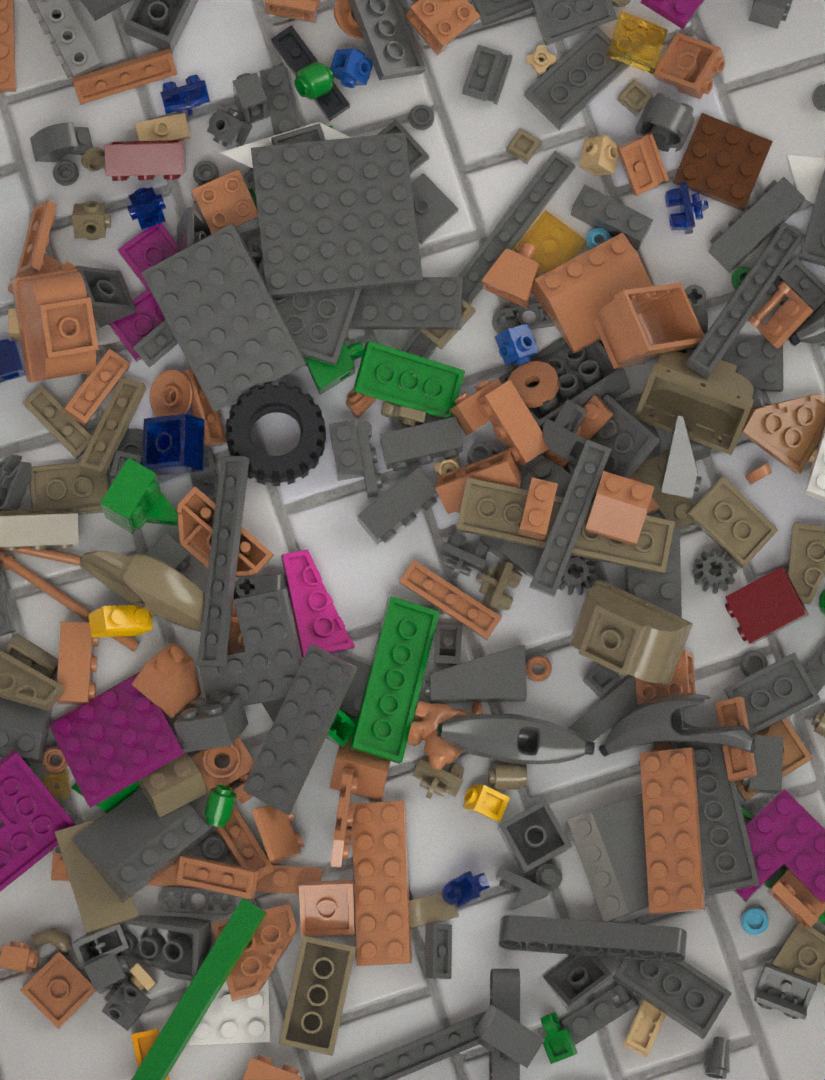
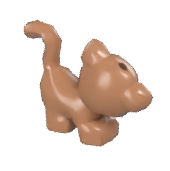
M419 701L414 721L409 731L407 744L416 746L422 740H425L424 753L429 758L430 766L436 770L443 768L445 764L455 761L463 751L449 745L437 736L436 729L438 724L464 715L483 714L482 704L479 702L473 703L472 713L468 714L461 709L452 708L446 703Z

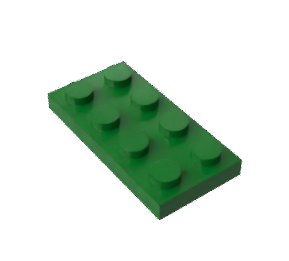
M366 341L352 392L398 406L423 411L427 415L447 419L453 417L449 409L456 405L454 400L459 396L465 370Z

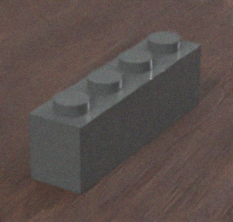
M785 177L778 183L775 180L772 181L765 188L764 192L766 194L762 198L758 199L755 197L747 205L746 209L748 211L742 216L737 214L729 222L728 226L730 228L724 233L719 231L710 240L712 245L709 253L729 273L736 269L783 222L789 219L803 205L805 197Z

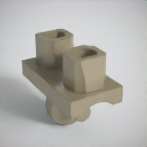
M507 561L505 563H497L495 569L488 567L485 575L477 574L476 580L482 583L479 592L485 594L482 604L487 608L510 609L513 597L503 593L506 585L517 588L522 578L519 572L512 569L514 564Z
M425 756L423 760H419L413 777L421 780L420 786L428 789L426 797L431 799L433 793L444 797L445 793L456 797L463 782L461 778L464 768L457 764H451L447 772L442 769L436 770L430 766L429 758Z

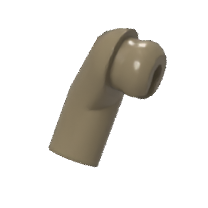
M50 928L31 935L35 948L50 943L58 947V951L61 953L68 952L71 949L70 936L57 928Z

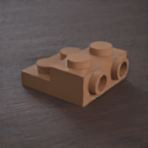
M677 32L655 68L653 76L657 80L676 86L681 93L701 99L703 94H709L712 90V79L715 74L723 71L725 57L720 47Z
M11 941L10 946L2 945L0 968L32 974V969H37L40 953L30 950V945L26 943Z

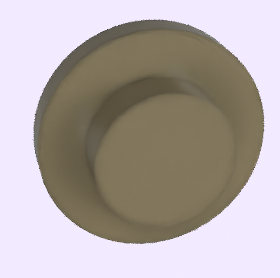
M100 147L86 150L81 157L82 165L90 171L102 169L105 166L104 150Z

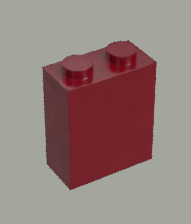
M783 567L725 597L728 602L725 604L727 612L731 618L736 617L740 625L737 627L738 633L744 642L748 640L749 644H755L809 615L786 569Z

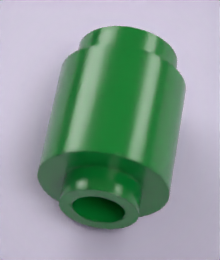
M217 785L216 788L210 789L204 813L206 823L216 827H225L227 822L231 820L236 794L232 792L231 787Z

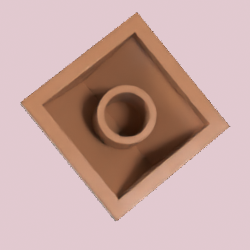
M350 738L344 748L339 746L330 789L340 791L343 768L354 769L353 777L358 778L357 794L355 795L381 801L391 761L349 749L352 740Z

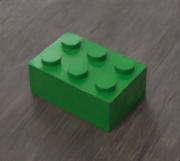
M128 457L100 502L106 519L132 534L136 529L141 530L148 518L145 515L150 506L154 508L162 495L159 493L161 489L157 474Z

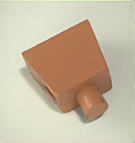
M523 242L518 253L505 249L482 280L483 289L527 309L533 294L534 281L538 278L540 271L539 263L532 260L537 250L536 247Z

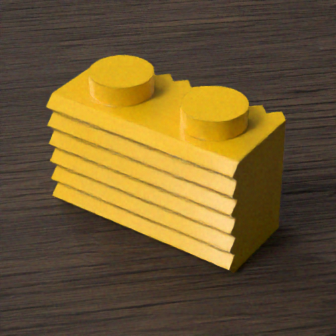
M134 604L126 606L104 605L88 615L91 636L93 638L139 636L153 628L151 613Z

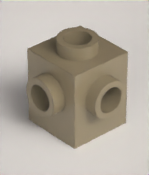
M87 201L74 204L72 214L74 239L98 240L105 238L106 228H111V215L106 213L105 203Z

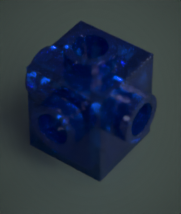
M153 187L140 188L133 194L128 195L131 205L127 206L132 221L137 219L141 230L166 221L162 211L166 209L161 194L156 195Z

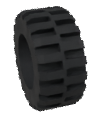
M266 382L264 387L260 389L257 386L250 388L251 393L249 395L242 394L238 398L237 405H232L229 411L230 417L226 420V441L230 456H245L249 458L247 477L249 479L255 478L257 483L263 485L266 482L272 483V486H280L281 482H287L289 485L295 483V479L298 477L303 479L309 475L308 471L311 468L315 469L318 465L319 457L323 455L325 449L326 428L319 405L314 403V399L309 393H302V388L296 385L293 388L287 387L286 382H279V385H272V382ZM269 413H284L293 417L299 424L301 431L298 445L292 451L279 456H271L260 452L254 446L251 438V431L255 422Z

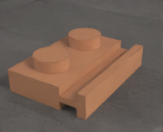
M648 132L644 136L633 139L616 148L634 195L638 196L669 180L652 133Z

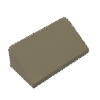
M18 634L10 639L4 650V653L50 679L58 668V659Z

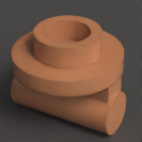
M352 389L347 395L346 406L359 419L376 399L352 392Z

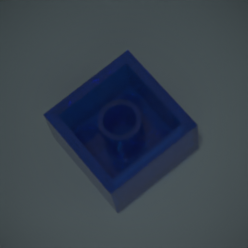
M188 414L145 418L143 422L142 466L158 475L203 471L205 419Z

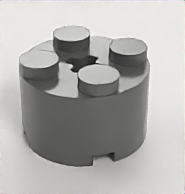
M657 93L655 97L647 101L635 131L637 135L640 131L643 136L648 132L652 133L658 150L668 152L670 148H676L675 152L680 151L694 123V116L692 114L694 109L686 103L680 104L670 99L664 93Z

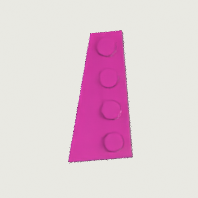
M303 550L282 554L281 559L302 658L305 657L310 644L316 645L330 653L354 649L355 645L347 634L345 625L333 605L334 602L330 594L326 591L320 573L309 551Z

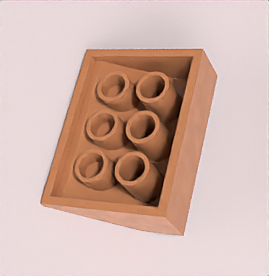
M622 232L536 278L533 294L572 352L576 353L601 339L594 321L598 319L597 313L614 300L613 295L622 290L653 285L637 252Z

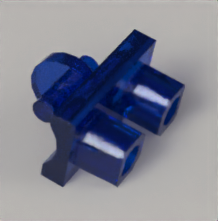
M195 74L185 79L186 85L177 87L176 83L172 81L163 83V91L160 94L166 114L186 110L188 117L194 116L192 108L210 102L205 80L201 81L199 76Z
M687 182L679 183L678 188L665 192L666 206H680L681 213L669 215L670 229L684 230L685 235L693 233L692 228L695 227L693 213H695L696 220L703 219L702 211L709 208L708 201L700 200L699 193L691 195L693 201L691 202Z
M471 871L458 876L444 885L442 888V898L449 905L461 907L481 897L479 893L490 888L485 873L473 876Z

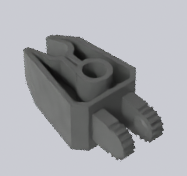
M11 454L0 462V510H18L30 483L32 464L22 462L21 455Z

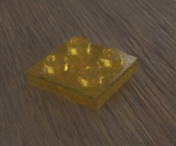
M621 11L606 56L654 74L668 30Z
M545 210L514 251L518 253L523 242L536 247L537 250L532 260L539 263L540 272L545 274L574 259L586 244V240Z

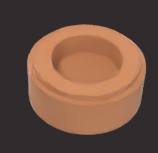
M766 463L745 477L749 484H753L772 473L769 464Z

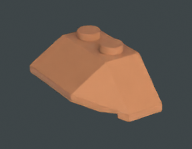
M194 486L177 505L179 541L186 551L208 569L216 504ZM243 527L241 528L236 577L257 575L274 556L269 549Z

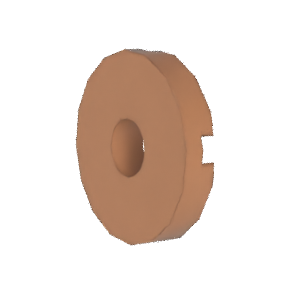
M532 361L520 365L508 378V381L511 380L527 408L542 406L543 402L552 400L559 390L560 381L556 370L550 364L541 361ZM532 382H539L534 388L528 387Z

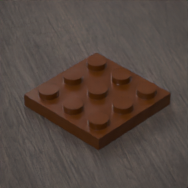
M702 113L673 183L744 212L773 141Z

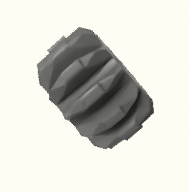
M716 549L711 550L710 556L707 552L703 551L701 553L702 560L695 559L694 564L698 568L692 570V575L700 576L694 582L696 585L702 582L705 584L702 591L706 592L709 586H711L712 593L717 594L719 586L725 592L728 589L727 583L733 584L735 582L734 577L731 575L737 573V568L729 567L734 563V559L730 558L726 561L724 559L727 554L726 551H723L720 556H717ZM711 566H713V569L717 567L720 570L717 575L718 577H715V574L712 576L709 573Z
M572 556L567 563L561 579L562 583L558 589L562 591L567 586L569 587L568 595H572L574 588H576L577 593L582 595L583 587L586 589L592 588L590 581H595L597 575L590 573L596 570V565H587L590 561L588 558L582 560L579 556H575V558ZM571 568H574L576 572H581L578 578H575L574 575H569Z

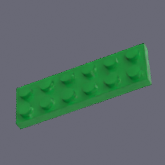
M393 596L387 599L349 749L394 763H402L439 611Z

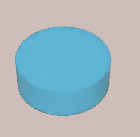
M750 908L741 917V926L750 935L763 933L769 924L767 914L760 908Z

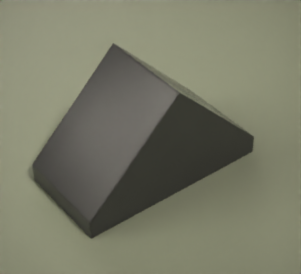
M120 924L88 935L86 934L70 944L79 969H83L85 966L113 952L119 953L129 948Z

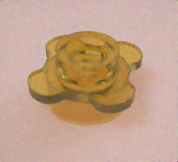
M61 772L59 775L46 774L43 777L45 787L54 798L62 797L66 799L70 796L71 792L67 785L69 776L66 773ZM55 784L59 785L58 789L54 788Z

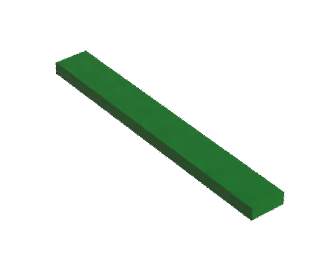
M242 898L131 1080H165L267 912L247 899Z

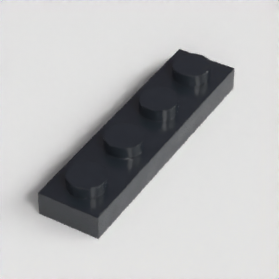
M292 25L271 38L272 45L295 76L301 68L313 62H318ZM333 80L331 91L314 100L329 122L350 108V103Z

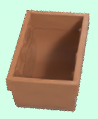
M72 268L11 278L27 382L33 383L95 371V350L99 349L91 297H87L85 283L78 269Z
M682 283L622 290L613 295L614 300L597 313L598 319L594 321L614 369L644 364L659 358L664 352H679L684 349L695 348L704 337Z

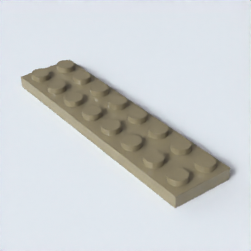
M467 477L456 531L544 549L564 498L555 496L546 536L543 541L517 535L528 490ZM590 504L571 555L665 574L675 521L646 515L637 545L634 546L586 531L585 528L593 505Z

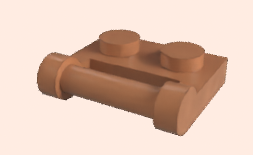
M784 281L777 286L779 289L755 315L752 313L748 319L777 349L814 311ZM787 296L786 302L764 324L762 321Z

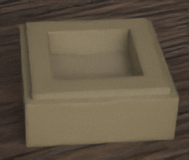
M634 79L618 96L617 101L637 116L645 107L647 101L653 98V94Z
M520 128L506 148V152L528 164L541 145V141Z

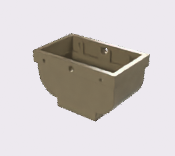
M690 348L687 349L686 354L677 351L661 354L658 362L653 365L634 416L641 422L673 433L677 411L682 412L690 440L732 455L754 402L752 399L754 388L751 382L735 372L736 365L723 360L719 361L708 379L685 365L694 352Z
M598 580L595 582L594 587L587 591L569 643L579 650L578 654L623 676L631 675L647 682L661 683L666 686L672 681L693 623L603 580Z

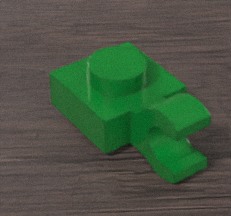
M556 1012L540 1018L547 1033V1036L543 1037L545 1039L543 1046L551 1064L578 1053L568 1028L560 1030V1021Z

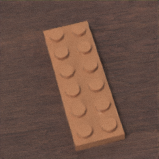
M690 747L640 753L649 913L654 915L705 910L695 751Z
M406 802L355 803L352 841L357 966L412 964Z

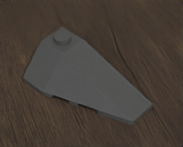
M139 915L137 919L120 924L129 946L128 949L121 951V953L125 955L130 954L142 960L143 964L149 967L152 965L164 971V974L171 978L192 981L210 949L211 920L177 916Z

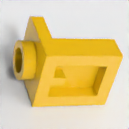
M472 784L465 793L463 808L479 813L495 822H501L510 797L485 785Z

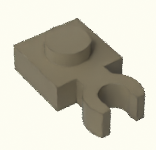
M383 402L382 416L396 418L405 427L425 423L426 412Z

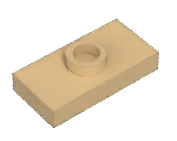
M185 113L135 123L139 141L191 139Z
M642 999L622 1046L647 1058L666 1014Z

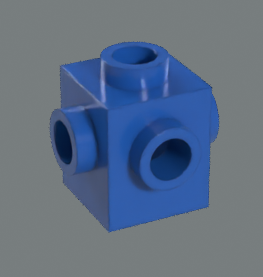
M353 48L340 49L335 51L330 69L334 77L340 80L343 86L355 88V86L367 85L373 63L360 50Z
M528 323L509 328L495 336L499 353L503 358L505 366L516 363L517 367L522 364L531 362L530 357L539 353L536 340Z

